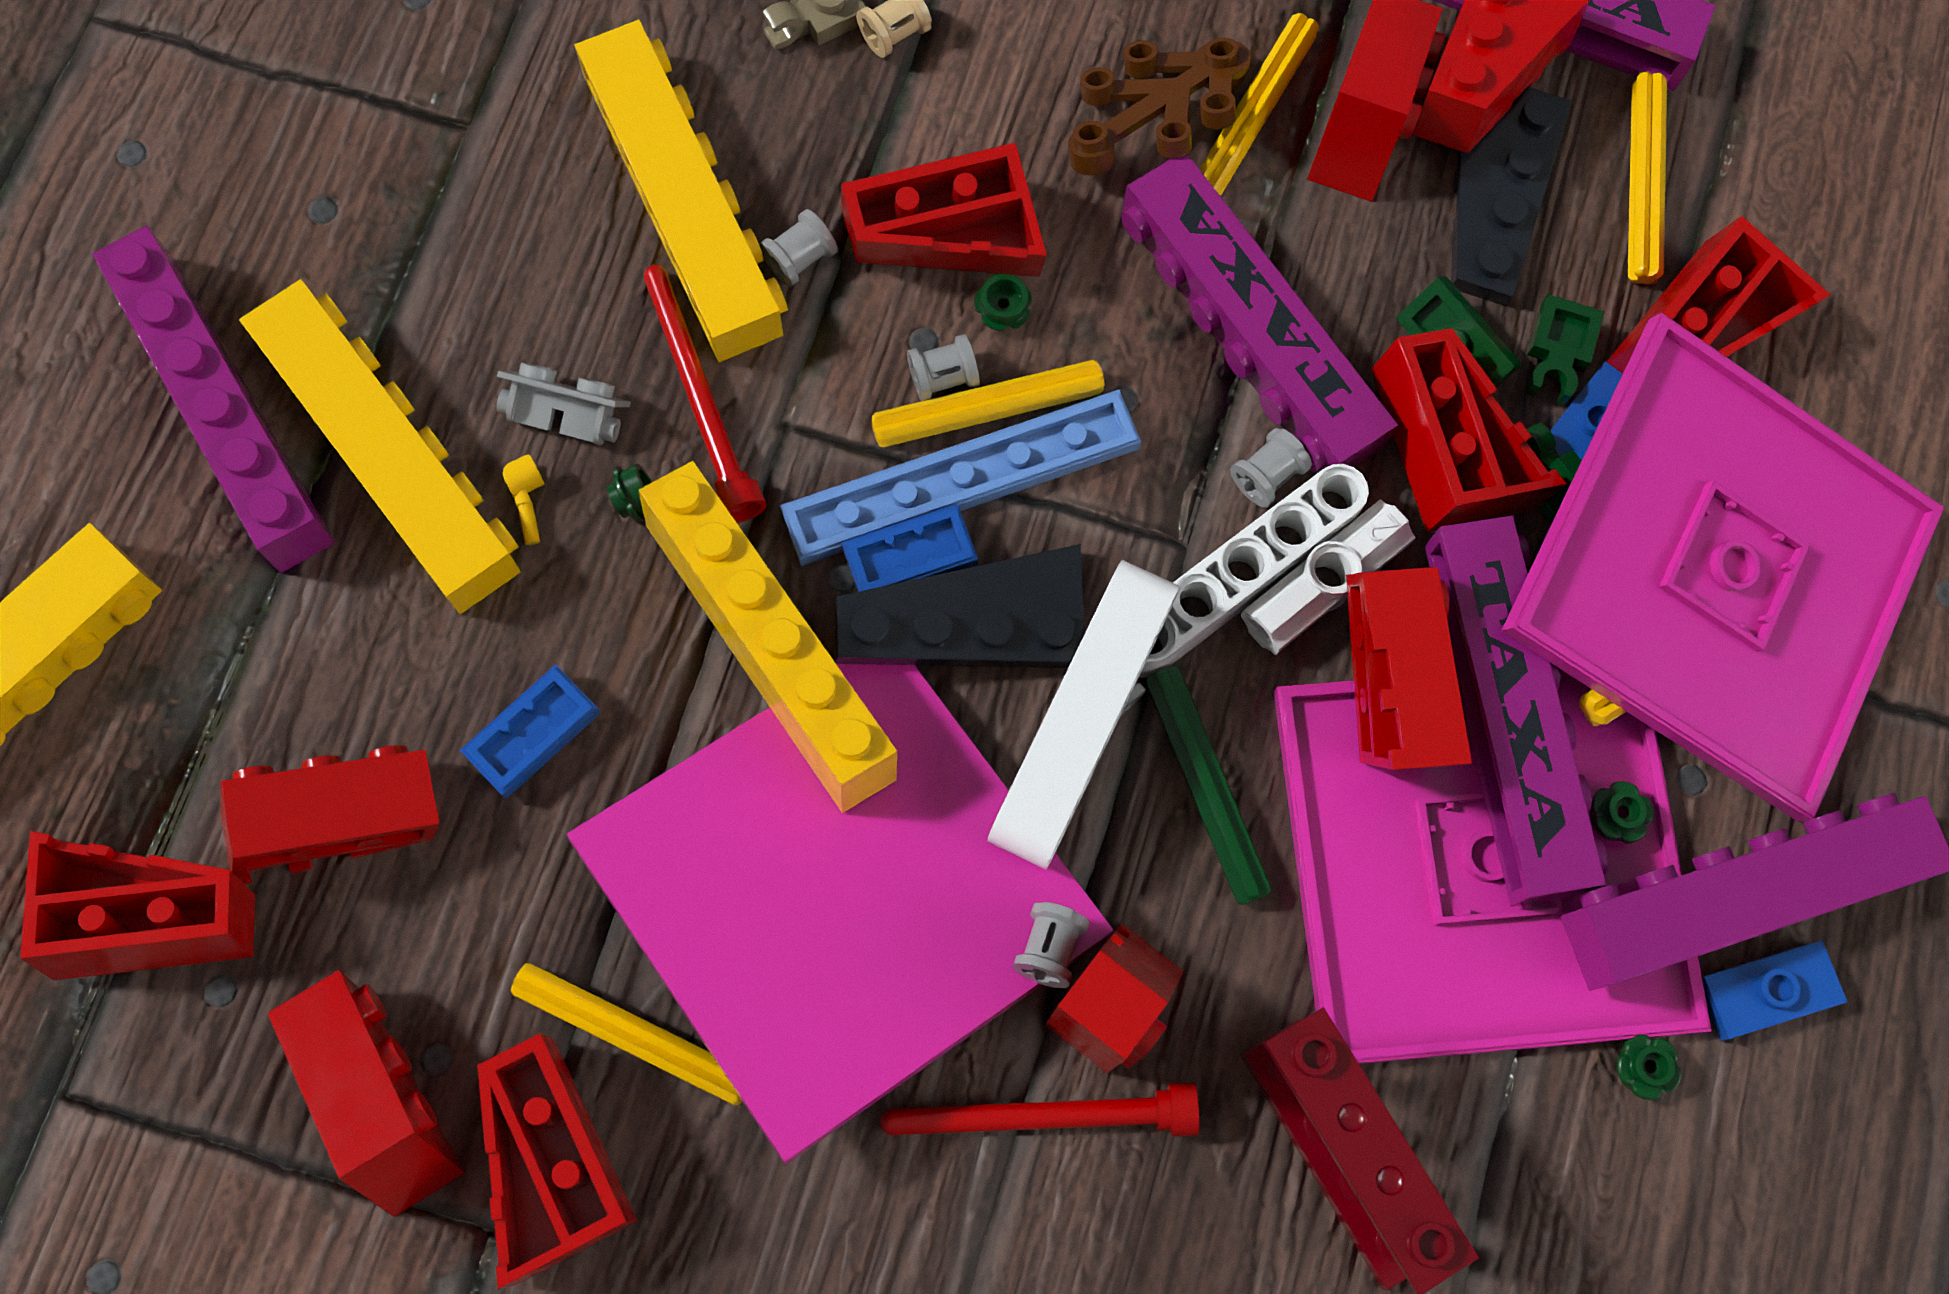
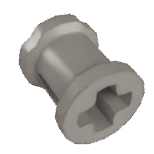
M809 209L798 215L799 222L775 240L766 238L759 244L763 257L770 269L788 287L798 282V274L820 257L830 258L838 252L836 242L826 225Z
M966 334L955 336L953 344L920 353L917 348L907 350L910 373L920 401L931 399L934 392L966 383L969 388L980 385L975 356Z
M1274 428L1266 437L1267 443L1247 461L1238 460L1230 468L1231 476L1240 491L1249 500L1261 507H1268L1274 502L1276 498L1275 492L1295 474L1304 475L1312 466L1311 458L1302 443L1285 429Z
M1036 902L1033 904L1030 913L1031 918L1035 922L1024 954L1016 955L1012 968L1021 976L1039 984L1055 988L1069 987L1072 973L1068 970V966L1077 938L1086 934L1090 922L1085 916L1071 908L1051 902Z

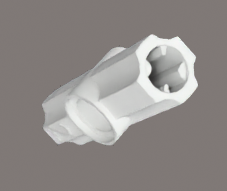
M1381 499L1331 540L1316 546L1304 562L1242 611L1241 618L1244 620L1248 632L1262 648L1270 650L1275 655L1278 654L1326 613L1340 607L1348 597L1346 575L1379 571L1413 543L1416 537L1410 529L1409 520L1395 505L1386 504ZM1327 567L1335 571L1341 579V586L1331 587L1323 584L1316 576L1315 568Z

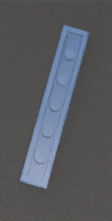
M1116 390L780 505L781 514L800 565L804 566L844 552L841 542L957 503L960 511L1139 450L1141 439L1120 390Z

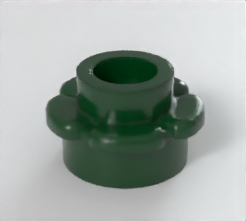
M1010 274L992 276L975 295V310L977 313H981L983 324L992 330L1003 331L1006 327L1017 329L1027 322L1031 314L1030 309H1028L1032 304L1031 292L1016 276ZM1002 300L1009 303V306L1005 309L998 306V303Z
M635 464L625 470L619 466L613 469V483L607 485V493L614 508L623 518L632 515L639 522L645 521L638 490L652 483V480L639 464Z
M1617 781L1612 783L1610 788H1601L1594 794L1590 810V821L1599 835L1611 841H1622L1625 844H1630L1641 840L1647 834L1646 826L1653 821L1654 817L1653 806L1649 798L1639 794L1637 786L1629 782ZM1619 807H1624L1627 810L1626 818L1618 815L1617 810Z
M1648 1035L1635 1036L1625 1042L1623 1050L1617 1059V1073L1621 1082L1635 1096L1644 1100H1657L1661 1098L1662 1093L1673 1092L1678 1087L1682 1076L1681 1068L1676 1063L1678 1060L1676 1049L1670 1042L1661 1037L1650 1039ZM1648 1060L1652 1061L1655 1065L1653 1073L1645 1070V1063Z

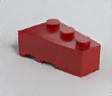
M1372 0L1307 180L1370 202L1373 201L1398 138L1410 140L1423 106L1420 104L1427 92L1434 72L1433 67L1445 38V34L1436 32L1443 8L1420 0Z
M1016 142L841 184V209L856 263L1040 277L1047 254Z
M1740 216L1703 243L1607 360V363L1623 374L1648 320L1660 313H1663L1727 357L1829 297L1831 294L1748 220Z
M30 831L20 959L53 981L254 957L255 894L230 870L149 854V857L114 851L110 846L95 843L83 845L58 840L50 834Z
M1122 923L1062 999L1045 1025L1105 1073L1110 1072L1119 1064L1129 1069L1132 1064L1135 1065L1139 1059L1142 1060L1167 1028V1025L1157 1017L1168 1004L1183 970Z
M338 970L267 1013L338 1178L393 1217H396L465 1173L443 1134L433 1109L420 1092L410 1074L412 1065L408 1056L395 1037L389 1036L381 1022L387 1018V1012L380 998L369 984L366 983L359 988L343 972Z
M541 1033L477 1065L485 1153H488L492 1190V1198L489 1199L491 1221L495 1222L498 1266H496L498 1289L515 1286L637 1222V1218L556 1041Z

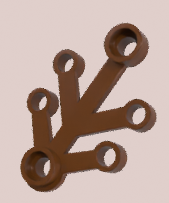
M1221 37L1209 41L1194 52L1158 53L1157 46L1153 42L1138 40L1128 44L1123 51L1125 72L1129 76L1146 78L1154 73L1182 74L1176 78L1115 80L1113 72L1107 68L1096 67L1085 71L1080 77L1081 95L1085 103L1101 106L1115 101L1138 102L1104 124L1099 121H1086L1076 126L1068 140L1070 164L1073 170L1083 175L1092 176L1107 172L1116 162L1115 144L1164 112L1165 119L1156 128L1157 150L1162 156L1167 158L1185 156L1192 149L1191 125L1188 123L1191 94L1204 86L1209 89V92L1200 100L1201 122L1205 127L1224 129L1231 126L1236 119L1235 97L1232 94V89L1238 87L1244 81L1245 74L1250 69L1251 54L1249 49L1240 42Z

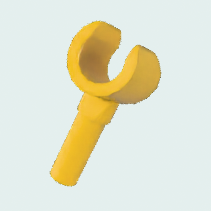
M527 454L507 463L503 469V477L514 497L515 505L518 507L525 545H533L539 543L540 538L533 503L528 492L545 485L532 457Z

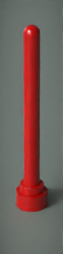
M651 265L644 272V281L718 480L714 484L715 493L736 523L748 521L766 509L765 498L758 481L750 479L749 474L741 471L667 272L660 265Z
M1195 1082L1168 1083L1167 1090H1155V1097L891 1108L883 1112L880 1117V1127L888 1135L1156 1124L1157 1131L1170 1130L1171 1137L1199 1135V1107Z

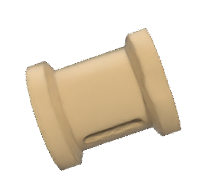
M887 0L874 9L864 7L857 11L856 15L859 29L872 51L881 58L892 53V45L912 33L918 32L923 34L931 29L932 19L924 0Z

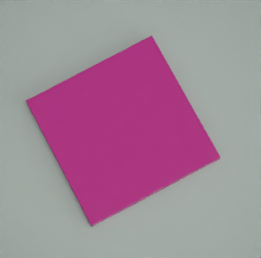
M1660 313L1648 320L1501 631L1598 694L1606 697L1612 703L1622 707L1626 712L1794 820L1806 822L1814 819L1817 815L1944 507L1678 323Z
M837 664L897 750V781L844 813L840 811L769 707L567 833L570 843L785 1166L1042 986V984L1021 976L1012 968L1016 955L1024 954L1035 922L1030 916L1034 903L1051 902L1071 908L1085 916L1090 922L1086 934L1077 938L1069 966L1110 938L1114 932L1113 928L1056 853L1047 870L987 842L989 833L1009 790L915 665Z
M1560 669L1561 680L1557 692L1562 712L1567 713L1574 724L1576 745L1572 752L1578 775L1582 774L1586 778L1590 787L1591 797L1593 798L1594 794L1601 788L1608 789L1614 782L1625 781L1637 786L1641 796L1649 798L1654 811L1653 821L1646 826L1647 834L1641 840L1630 844L1605 839L1595 831L1591 824L1594 837H1598L1602 841L1607 854L1608 869L1604 875L1606 885L1602 887L1616 883L1620 894L1624 895L1640 889L1635 877L1670 865H1674L1678 877L1682 876L1683 873L1656 730L1628 712L1608 724L1590 725L1586 721L1585 714L1580 710L1578 703L1581 696L1592 689ZM1354 681L1276 687L1273 694L1315 1009L1318 1011L1323 1007L1325 1008L1359 1064L1629 1040L1638 1035H1648L1650 1038L1712 1031L1698 956L1617 984L1589 991L1560 918L1562 915L1583 908L1579 897L1573 896L1510 906L1464 709L1463 714L1472 764L1392 770L1360 763ZM1619 807L1617 810L1618 815L1626 818L1627 810L1624 807Z

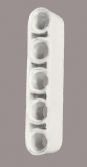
M1333 464L1322 469L1174 581V584L1180 586V590L1158 636L1163 650L1149 655L1139 677L1148 678L1156 671L1171 666L1304 562L1316 546L1331 540L1352 523L1366 504L1369 494L1368 484L1362 473L1354 467L1345 464ZM1334 492L1341 495L1345 499L1348 508L1337 509L1331 507L1325 502L1322 493ZM1281 526L1293 528L1301 536L1302 543L1291 545L1283 542L1278 537L1275 528ZM1235 561L1247 563L1256 573V579L1250 581L1237 579L1231 574L1228 564ZM1185 597L1200 598L1207 604L1210 614L1205 617L1191 616L1183 610L1180 600Z
M1121 560L995 819L987 842L1047 870L1180 590L1179 585Z

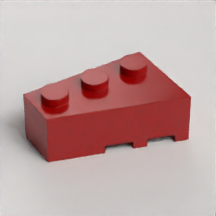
M1464 0L1429 87L1413 135L1468 154L1510 110L1513 101L1527 86L1531 87L1541 77L1544 68L1558 54L1561 55L1571 45L1590 0Z
M1453 328L1398 337L1371 369L1382 404L1398 424L1393 436L1427 533L1437 531L1441 526L1533 512L1566 485L1555 468L1548 472L1529 446L1527 441L1532 436L1520 421L1514 425L1493 397L1497 388Z
M1438 567L1361 572L1346 575L1360 763L1392 770L1472 764L1447 621L1449 592L1445 581L1440 580Z
M391 745L372 750L368 753V758L342 762L340 756L325 755L302 762L300 769L274 772L272 766H252L234 772L232 774L233 779L220 781L221 821L229 870L245 885L253 884L251 871L266 867L289 864L290 872L294 874L313 869L312 859L350 853L351 858L356 859L434 840L439 826L425 749L408 752L407 746Z

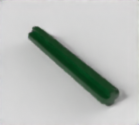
M1176 666L1158 670L1146 679V686L1235 901L1239 905H1245L1265 898L1271 893L1272 887L1182 672Z

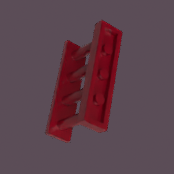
M1324 1007L1301 1021L1297 1020L1240 1054L1381 1289L1389 1290L1407 1279L1415 1294H1424L1479 1259Z

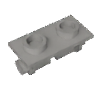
M523 362L520 364L519 372L498 371L497 377L512 381L510 390L502 389L497 400V412L506 414L507 421L551 430L557 409L564 411L559 434L590 441L597 445H603L605 440L613 443L617 440L621 422L620 419L612 417L614 407H630L631 401L613 397L615 386L580 377L577 387L555 382L556 370Z

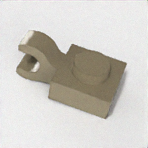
M790 0V2H777L763 11V16L769 23V26L764 28V33L775 50L782 49L809 33L819 46L859 27L856 18L857 11L864 8L865 5L861 0Z

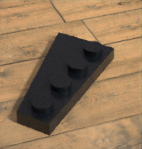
M1527 86L1513 101L1510 110L1468 154L1458 150V167L1454 178V193H1457L1456 217L1453 221L1451 282L1460 292L1505 307L1513 298L1572 106V100Z
M1081 544L837 596L835 601V663L1069 668L1085 635Z

